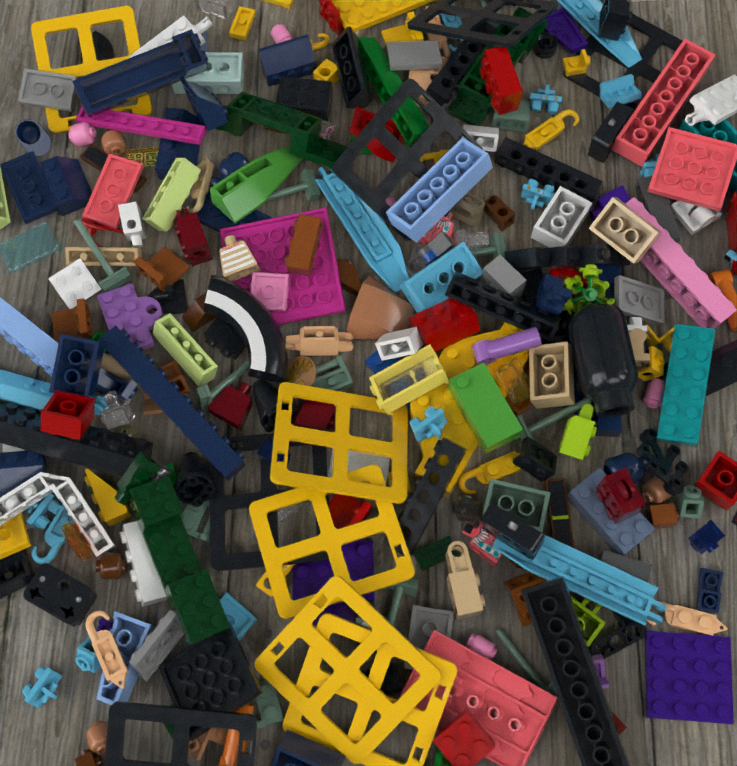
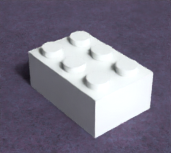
M560 186L533 227L531 238L549 248L569 246L588 216L592 202Z

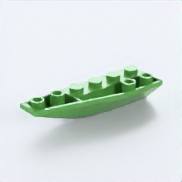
M290 145L265 154L239 168L211 187L212 203L236 224L262 206L304 158H298L290 154Z

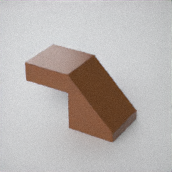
M175 360L161 366L168 375L166 379L170 383L174 381L180 388L178 392L181 395L191 392Z

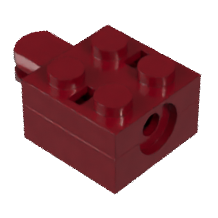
M187 207L183 208L185 216H182L180 210H176L178 218L175 219L177 226L174 229L186 261L190 260L193 267L213 260L197 213L189 214Z
M626 467L603 477L596 487L598 499L604 502L607 508V516L615 524L637 515L646 505Z

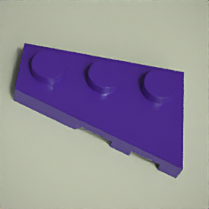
M565 8L555 11L545 19L548 21V25L544 32H550L551 35H555L558 39V44L568 52L574 54L587 48V41Z

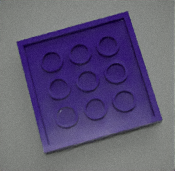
M354 541L342 545L341 550L352 581L374 575L373 541ZM330 560L295 564L293 566L294 601L317 594L334 576ZM374 592L362 595L365 599L374 600L375 608ZM343 601L327 606L313 621V625H317L323 614L331 613L356 623L357 613Z
M645 631L646 718L734 724L731 637Z

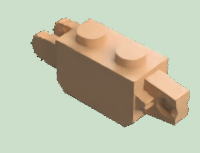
M304 326L300 329V334L286 336L285 338L286 349L300 351V356L338 355V352L352 351L354 348L351 342L353 339L350 332H338V328L335 326Z

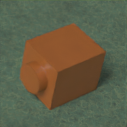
M674 503L650 505L646 509L647 520L655 529L672 528L679 521V512L675 509Z

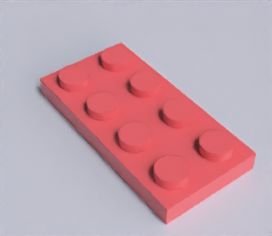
M109 153L82 217L89 221L118 229L121 222L118 205L129 203L144 168L143 164Z

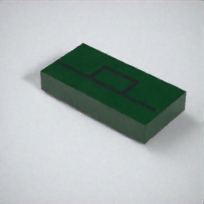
M450 536L413 552L421 571L446 561V552L452 543ZM457 550L451 551L453 556L458 555Z

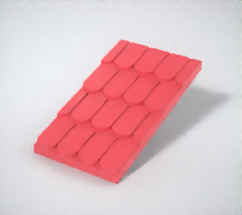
M434 630L424 651L452 661L457 666V674L436 730L440 731L467 708L495 742V748L485 758L500 766H525L559 700L558 697ZM413 669L400 697L420 677L419 672ZM438 685L435 695L442 698L446 686ZM434 687L415 707L422 710L427 708Z

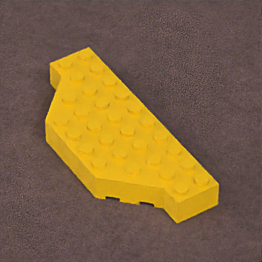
M504 322L500 330L467 337L445 347L439 356V360L450 379L478 366L472 349L475 343L482 340L491 341L523 330ZM529 349L496 359L493 363L486 365L505 399L508 397L529 360ZM443 383L414 399L410 404L409 412L411 419L418 417L423 421L426 419L424 414L426 409L431 406L437 410L441 408L445 412L444 416L447 423L444 425L445 428L440 431L442 434L440 440L448 438L467 449L443 495L449 498L480 444L449 391L448 383ZM435 436L430 439L425 438L420 443L418 442L423 459L415 471V480L420 475H424L426 471L424 466L429 457L433 458L436 452L434 447L439 439ZM444 454L440 457V464L442 466L448 465L449 458L447 455ZM434 472L431 474L430 480L433 484H437L440 477Z

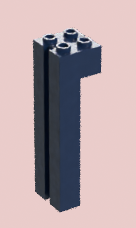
M192 29L173 36L172 41L73 80L72 82L87 116L90 118L206 71L208 58L205 51L200 50L201 42L198 34H194Z

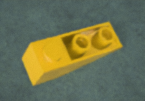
M86 468L87 476L84 479L87 486L92 487L94 493L91 494L95 505L98 504L101 511H98L101 521L112 526L132 517L127 503L122 505L114 498L117 491Z

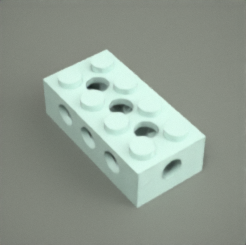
M205 52L208 58L206 71L185 79L207 88L213 94H240L243 91L245 64L243 54ZM181 81L172 84L174 94H186Z

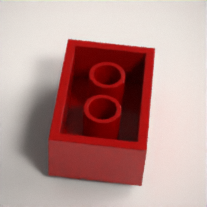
M495 47L485 50L480 74L482 79L486 81L487 93L492 97V108L496 109L498 115L519 110L523 90L507 48Z
M452 298L409 317L411 327H417L423 342L422 346L425 347L430 344L435 352L480 332L478 317L475 311L470 306Z

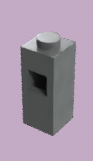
M603 550L600 555H596V559L645 582L649 580L651 564Z

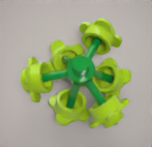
M588 264L585 268L579 269V272H583V278L588 280V288H583L579 275H575L573 278L567 277L564 281L565 287L572 290V294L582 292V296L575 299L571 296L563 305V310H567L570 315L572 311L577 312L582 307L590 304L589 301L613 304L615 302L613 298L609 300L604 298L606 296L605 291L610 285L607 281L599 280L598 275L602 273V270L598 269L596 265Z

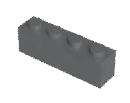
M652 176L639 178L635 185L638 200L644 205L648 213L656 218L658 224L669 232L670 237L678 243L682 233L681 229L677 227L676 215L671 210L670 198L647 192Z

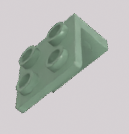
M521 100L519 110L498 115L495 109L492 127L499 128L500 130L527 133L531 102Z

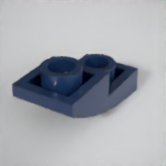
M700 568L697 609L713 613L719 612L723 572Z

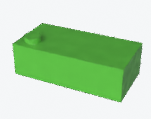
M485 363L449 379L448 389L485 454L521 437L523 429Z

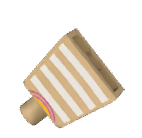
M234 235L224 239L226 247L221 248L219 252L225 279L232 282L251 275L252 272L261 271L244 240L237 242Z

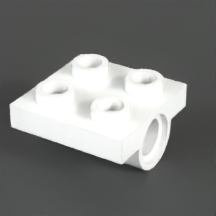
M676 201L670 205L672 212L675 213L678 220L691 235L722 216V213L682 201Z
M80 258L48 278L69 309L77 306V299L84 298L86 300L101 290Z

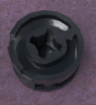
M543 32L533 47L534 54L543 59L554 56L558 45L557 37L551 35L550 32Z

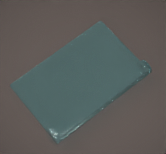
M47 222L0 244V254L10 274L55 251L61 250Z

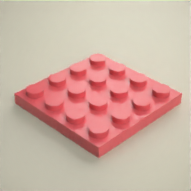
M669 127L647 192L720 212L737 160V144Z

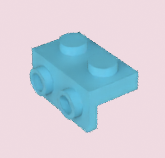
M632 74L600 83V99L608 108H613L617 101L625 104L642 98V92L634 85V76Z

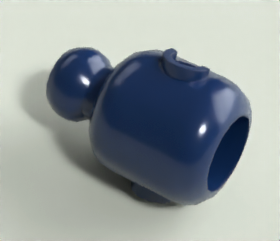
M240 152L228 154L227 158L221 160L222 162L218 166L219 176L211 179V186L213 187L239 168L250 163L248 159Z
M627 452L606 459L603 470L606 475H610L626 467L632 480L636 483L641 481L643 471L647 472L645 464L649 460L641 456L637 458L633 453Z

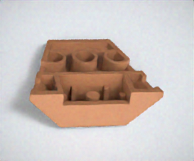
M369 275L360 288L350 314L346 333L350 332L353 339H362V341H367L368 339L378 340L383 334L408 329L410 325L409 317L413 316L415 309L409 302Z

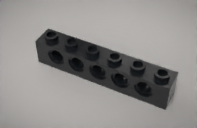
M483 22L473 31L493 35L497 28L488 22ZM463 40L430 83L426 92L441 107L444 103L448 104L453 97V91H458L461 80L472 67L486 44Z
M505 137L496 152L494 163L500 167L512 170L517 175L536 180L544 186L547 184L554 186L555 191L561 186L592 203L600 191L603 182Z
M458 271L453 275L445 293L446 296L522 330L536 327L540 338L549 342L552 341L561 321L560 316L540 310L535 305Z
M448 438L437 441L434 447L436 452L433 458L429 457L424 466L426 469L424 475H420L415 483L417 489L414 494L411 493L405 503L408 505L405 512L401 511L397 518L401 531L405 526L411 530L410 537L403 535L410 556H412L467 451L465 447ZM444 454L449 458V463L446 466H442L439 461L440 457ZM434 472L440 477L437 484H433L430 480V476ZM424 490L430 494L428 502L421 499V493ZM414 508L418 509L421 513L418 520L412 517V510ZM401 544L394 547L395 551L404 555Z

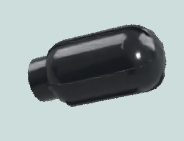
M587 304L573 315L568 326L582 393L594 402L598 417L611 418L625 415L635 409L632 392L638 383V370L626 318L623 311L613 304Z

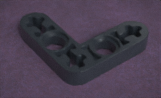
M612 611L621 628L595 641L589 648L591 655H596L594 652L597 649L596 645L601 648L608 644L609 648L602 652L603 658L606 659L641 640L645 635L644 625L629 618H622L619 613ZM631 626L640 630L638 632L639 637L634 634L627 639L625 634L633 630ZM614 635L622 638V646L616 647L612 644V637Z

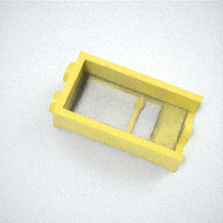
M430 344L418 350L416 354H411L369 377L372 384L369 387L373 395L378 397L375 401L379 409H384L388 415L391 414L390 412L441 384L449 382V378Z

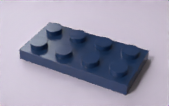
M33 151L0 164L25 224L59 210Z
M210 188L208 193H206L203 207L197 212L201 224L218 232L222 228L272 218L258 210H254L234 224L212 203Z

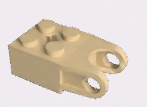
M454 541L449 545L446 552V563L449 572L446 582L455 620L480 615L483 607H485V600L483 594H479L478 573L474 574L466 545L463 542ZM457 550L460 552L461 557L453 556L451 551Z

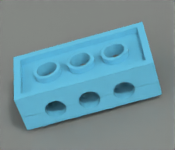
M464 242L454 246L399 284V287L417 313L449 298L445 293L456 272L454 265L457 266L458 272L473 279L482 275L483 270ZM439 275L443 277V283L439 280ZM425 285L428 287L429 293H426V292H425V290H424V286H425Z

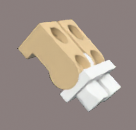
M630 317L629 325L627 326L637 370L646 368L650 361L649 354L644 353L647 326H642L641 317Z

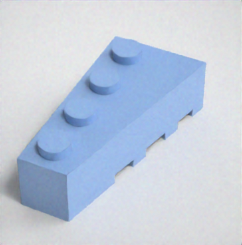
M114 611V623L110 632L115 638L129 673L126 675L125 689L123 690L114 683H109L102 671L97 700L110 705L117 701L128 702L139 676L129 661L132 654L143 645L147 635L155 630V627L148 623Z

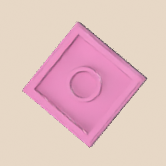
M252 272L250 293L264 304L268 311L287 312L290 275Z

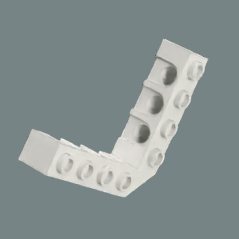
M40 472L0 497V526L54 492L67 509L69 516L77 524L80 533L84 535L90 544V548L96 557L99 558L103 553H107L116 547L69 477Z

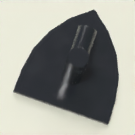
M94 31L92 37L97 60L102 61L115 58L114 50L109 40L101 33ZM82 52L80 56L81 64L83 63Z
M179 279L172 286L167 285L164 292L156 287L147 296L157 300L162 308V312L165 314H181L187 311L184 279Z

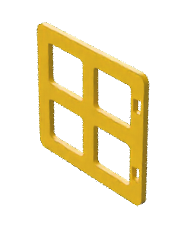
M130 6L36 21L31 25L39 71L81 78L126 60L141 48L134 11ZM122 21L129 54L124 57L98 61L92 37V26ZM77 29L83 63L51 69L46 35ZM147 94L137 98L138 103L136 105L110 110L120 112L132 110L133 114L150 116L152 114L150 95ZM45 108L48 127L51 132L62 133L70 130L69 121L76 120L77 115L60 118L59 110Z
M289 382L281 383L277 396L270 469L271 481L278 485L397 504L403 503L407 498V406L403 405L390 412L392 416V442L357 437L349 433L350 408L386 413L384 409H379L375 401L378 398ZM293 398L335 405V432L293 426L291 424ZM282 402L289 404L288 410H282ZM295 441L331 447L334 451L332 477L289 471L287 469L289 442ZM348 451L391 458V487L348 480ZM277 453L284 455V462H277Z
M369 465L347 472V478L350 481L367 482L387 487L382 471L377 465ZM295 488L250 504V516L277 611L281 618L290 619L295 617L316 595H310L295 601L292 600L282 565L322 551L328 554L334 576L343 577L361 596L408 581L414 577L415 569L391 502L375 500L379 511L378 517L341 529L334 527L325 499L326 495L330 494L329 492ZM304 501H311L321 531L320 535L277 548L267 514ZM379 533H385L396 567L370 577L352 581L341 550L342 545ZM401 544L404 556L397 558L394 547ZM323 594L316 604L322 607L329 599ZM335 597L328 606L343 602L340 597Z
M338 575L333 576L259 655L254 663L256 670L353 764L362 763L432 690L441 678L440 670L343 577ZM324 594L329 600L320 607L316 602ZM335 597H340L372 628V632L349 656L342 654L313 625V621ZM297 638H302L334 670L332 675L310 697L306 696L275 665V662ZM280 642L284 648L277 655L272 649ZM384 642H387L420 674V677L395 702L391 701L360 671V666ZM345 683L350 684L381 715V718L358 742L352 741L322 711V707Z
M331 613L323 614L316 627L328 640H330L332 633H337L360 643L372 632L369 628ZM387 642L382 643L376 649L377 654L368 679L379 689L382 686L391 658L397 657L405 660ZM309 647L296 684L308 697L313 686L320 687L332 675V673L321 668L323 658L311 647ZM417 648L440 670L441 678L434 686L427 708L422 710L414 707L402 720L418 728L407 762L402 763L372 751L361 764L366 766L424 765L457 674V666L454 662ZM345 683L335 694L355 701L358 704L347 735L352 741L358 742L364 736L371 713L375 709L350 684ZM438 685L446 686L442 698L435 695ZM387 696L391 701H397V699ZM289 703L282 723L285 732L288 729L341 753L319 730L303 722V715ZM416 747L423 748L420 760L413 757Z

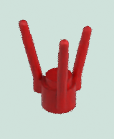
M87 219L81 220L92 236L95 235L97 230L104 231V229L124 234L121 229H114Z

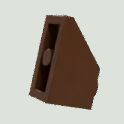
M338 258L337 266L342 289L358 296L361 283L355 265L347 259L342 260Z
M207 292L196 298L182 317L192 333L217 317L203 312Z

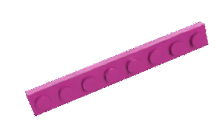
M83 105L76 117L78 123L87 122L95 127L201 145L207 132L206 127L203 125L114 110H107L89 118Z

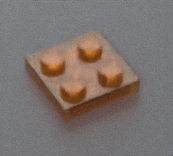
M69 521L59 527L80 562L92 557L89 553L92 549L86 540L82 542L79 534L81 532L75 523L71 524Z

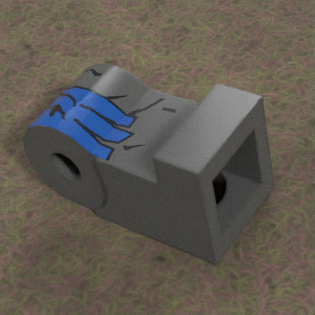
M441 232L429 244L424 246L418 254L424 263L428 265L449 251L455 244L446 232Z

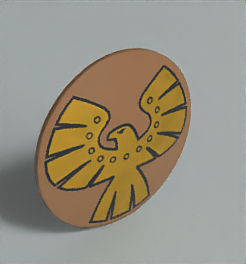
M305 356L291 359L288 361L286 382L312 386L317 373L315 363Z

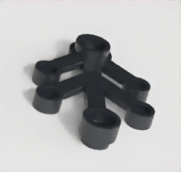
M652 428L645 429L639 435L640 441L643 444L637 448V453L649 460L645 464L646 471L664 482L663 487L668 494L673 496L680 494L683 491L681 478L689 470V467L685 462L679 461L675 465L676 471L674 475L670 470L674 459L680 454V449L675 445H671L666 450L667 455L664 458L656 442L657 432ZM649 446H651V448H652V450H653V452H654V455L650 453V452H651V449H650Z

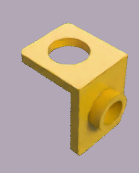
M653 345L649 347V366L638 370V377L643 381H649L664 375V353ZM649 372L652 373V375L646 376L643 375V373Z

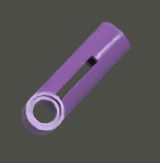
M532 327L491 341H479L472 346L477 364L485 363V365H488L496 359L542 344L537 328Z

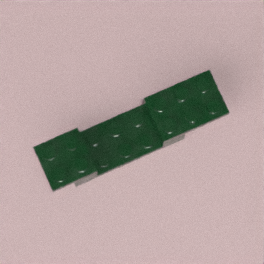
M518 7L512 16L528 18L532 13ZM544 20L516 45L507 48L514 67L517 62L521 64L524 62L546 29L548 21ZM500 24L493 35L506 36L516 27ZM486 44L459 84L458 97L449 108L448 114L469 125H482L492 110V97L487 93L486 81L482 79L480 74L482 58H484L485 50L499 46Z
M243 91L228 105H224L228 112V116H226L228 123L216 128L217 130H223L240 137L254 123L280 130L282 133L291 134L290 154L298 158L310 160L315 164L327 166L332 169L333 163L347 148V146L320 137L322 118Z
M166 476L130 489L129 492L136 507V521L171 610L177 611L189 644H194L230 629V624L208 570L201 569L182 522L184 512L170 477Z

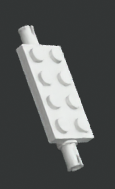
M183 15L130 55L129 58L172 41L173 36L191 29L194 34H198L201 46L205 43L201 34L212 27L213 24L206 16L198 24L192 25Z
M734 74L692 96L689 102L694 105L695 111L685 117L686 123H689V126H693L699 121L710 120L716 125L736 114L737 76Z

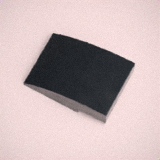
M25 549L0 560V599L28 586L35 574Z

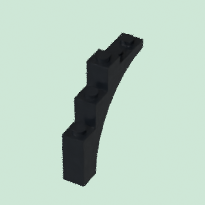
M609 244L565 245L551 248L533 247L504 252L505 260L517 271L586 266L588 264L596 266L630 265V260Z

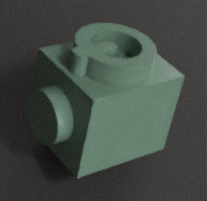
M693 485L683 487V491L678 494L676 501L680 517L701 519L704 505L701 490Z

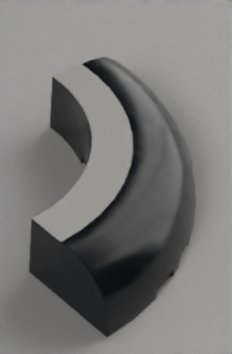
M211 275L203 312L215 315L225 322L228 321L235 328L243 342H245L249 358V377L277 383L286 382L288 373L286 347L282 333L271 313L264 304L243 287L227 279Z

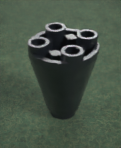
M259 379L252 386L260 424L269 433L274 431L278 389L270 382ZM282 402V410H288L289 404ZM292 402L291 424H293V420H292V419L295 417V415H296V413H297V408H296V406L293 404V402Z
M189 452L181 460L174 489L181 502L199 507L203 505V502L212 497L215 492V484L201 458L196 453Z

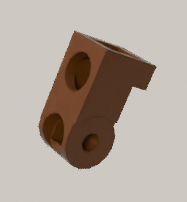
M493 195L484 201L485 207L483 211L490 216L502 232L514 224L515 212L497 196Z

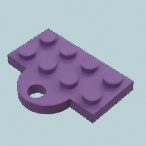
M132 283L97 295L108 330L112 329L115 325L120 330L124 328L131 336L129 340L132 343L136 341L143 350L155 346L150 331L154 329L155 321L163 317L162 308L157 300L147 296L137 297ZM152 308L157 309V311L154 314L148 313V311Z

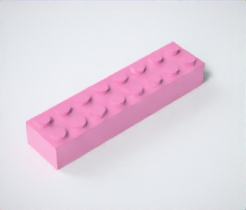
M635 197L629 200L626 205L662 231V234L640 260L642 264L699 327L717 328L737 311L732 301L727 299L721 293L720 288L709 280L707 274L699 269L695 261L682 250L680 244L670 237L669 232L658 224L656 218L648 213L640 201H637Z

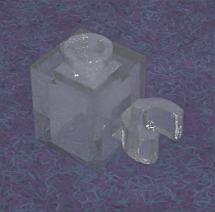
M115 390L104 395V400L108 406L100 412L102 422L106 425L107 429L127 424L135 418L129 400L118 402Z

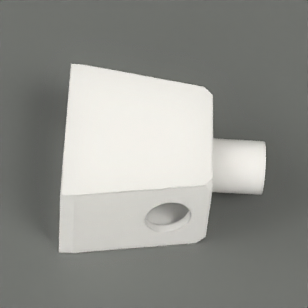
M137 202L118 205L125 237L128 242H131L132 247H143L142 239H146L144 220H142L143 214Z

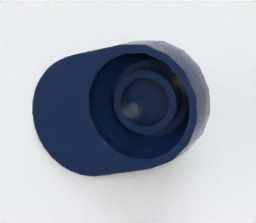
M24 119L16 125V138L28 153L33 151L35 156H43L50 150L51 140L36 121Z

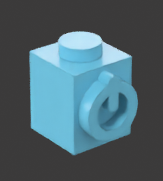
M88 636L77 647L75 661L82 671L95 673L101 665L92 646L91 639Z

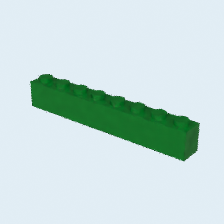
M358 37L368 79L382 103L385 104L403 82L396 71H390L388 57L375 37ZM408 97L391 117L408 147H411L429 126L411 97Z

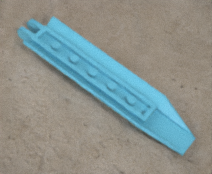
M557 0L593 37L628 68L642 60L627 26L625 33L621 34L618 41L598 37L599 15L603 6L600 0Z
M323 167L318 168L322 179H315L316 183L367 263L394 293L401 290L399 284L409 278L401 248L382 218L332 172V169L328 168L331 174L327 175Z
M0 369V399L42 411L54 394L49 392L51 383ZM98 395L94 397V415H101L104 411L103 408H106L109 404L105 397Z
M544 535V544L533 560L528 559L500 540L495 539L492 547L527 571L546 580L564 576L569 591L644 626L646 625V618L655 623L662 624L663 618L650 611V608H653L660 612H666L667 606L653 598L658 587Z

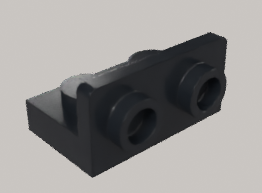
M530 437L524 438L520 455L513 459V464L541 482L555 474L557 455Z

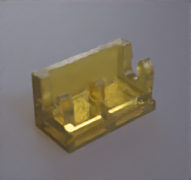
M516 356L511 358L508 363H502L495 370V373L512 403L517 404L530 398V381Z

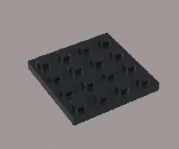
M230 622V629L189 645L158 667L174 707L235 712L263 693ZM191 726L189 740H195L212 727Z

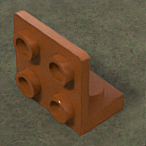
M163 247L150 260L146 259L144 261L141 257H138L134 261L139 272L163 292L166 291L165 287L167 285L172 286L190 269L188 264L167 247Z
M84 298L77 299V307L74 309L52 312L54 340L59 343L60 334L86 339L92 338L90 307Z
M531 572L503 582L506 591L513 598L522 626L532 624V620L521 590L548 581Z

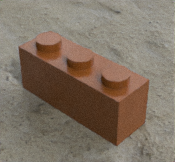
M299 214L298 220H295L293 227L295 231L294 237H291L289 242L290 253L285 258V265L290 273L311 276L323 228V222L320 217Z

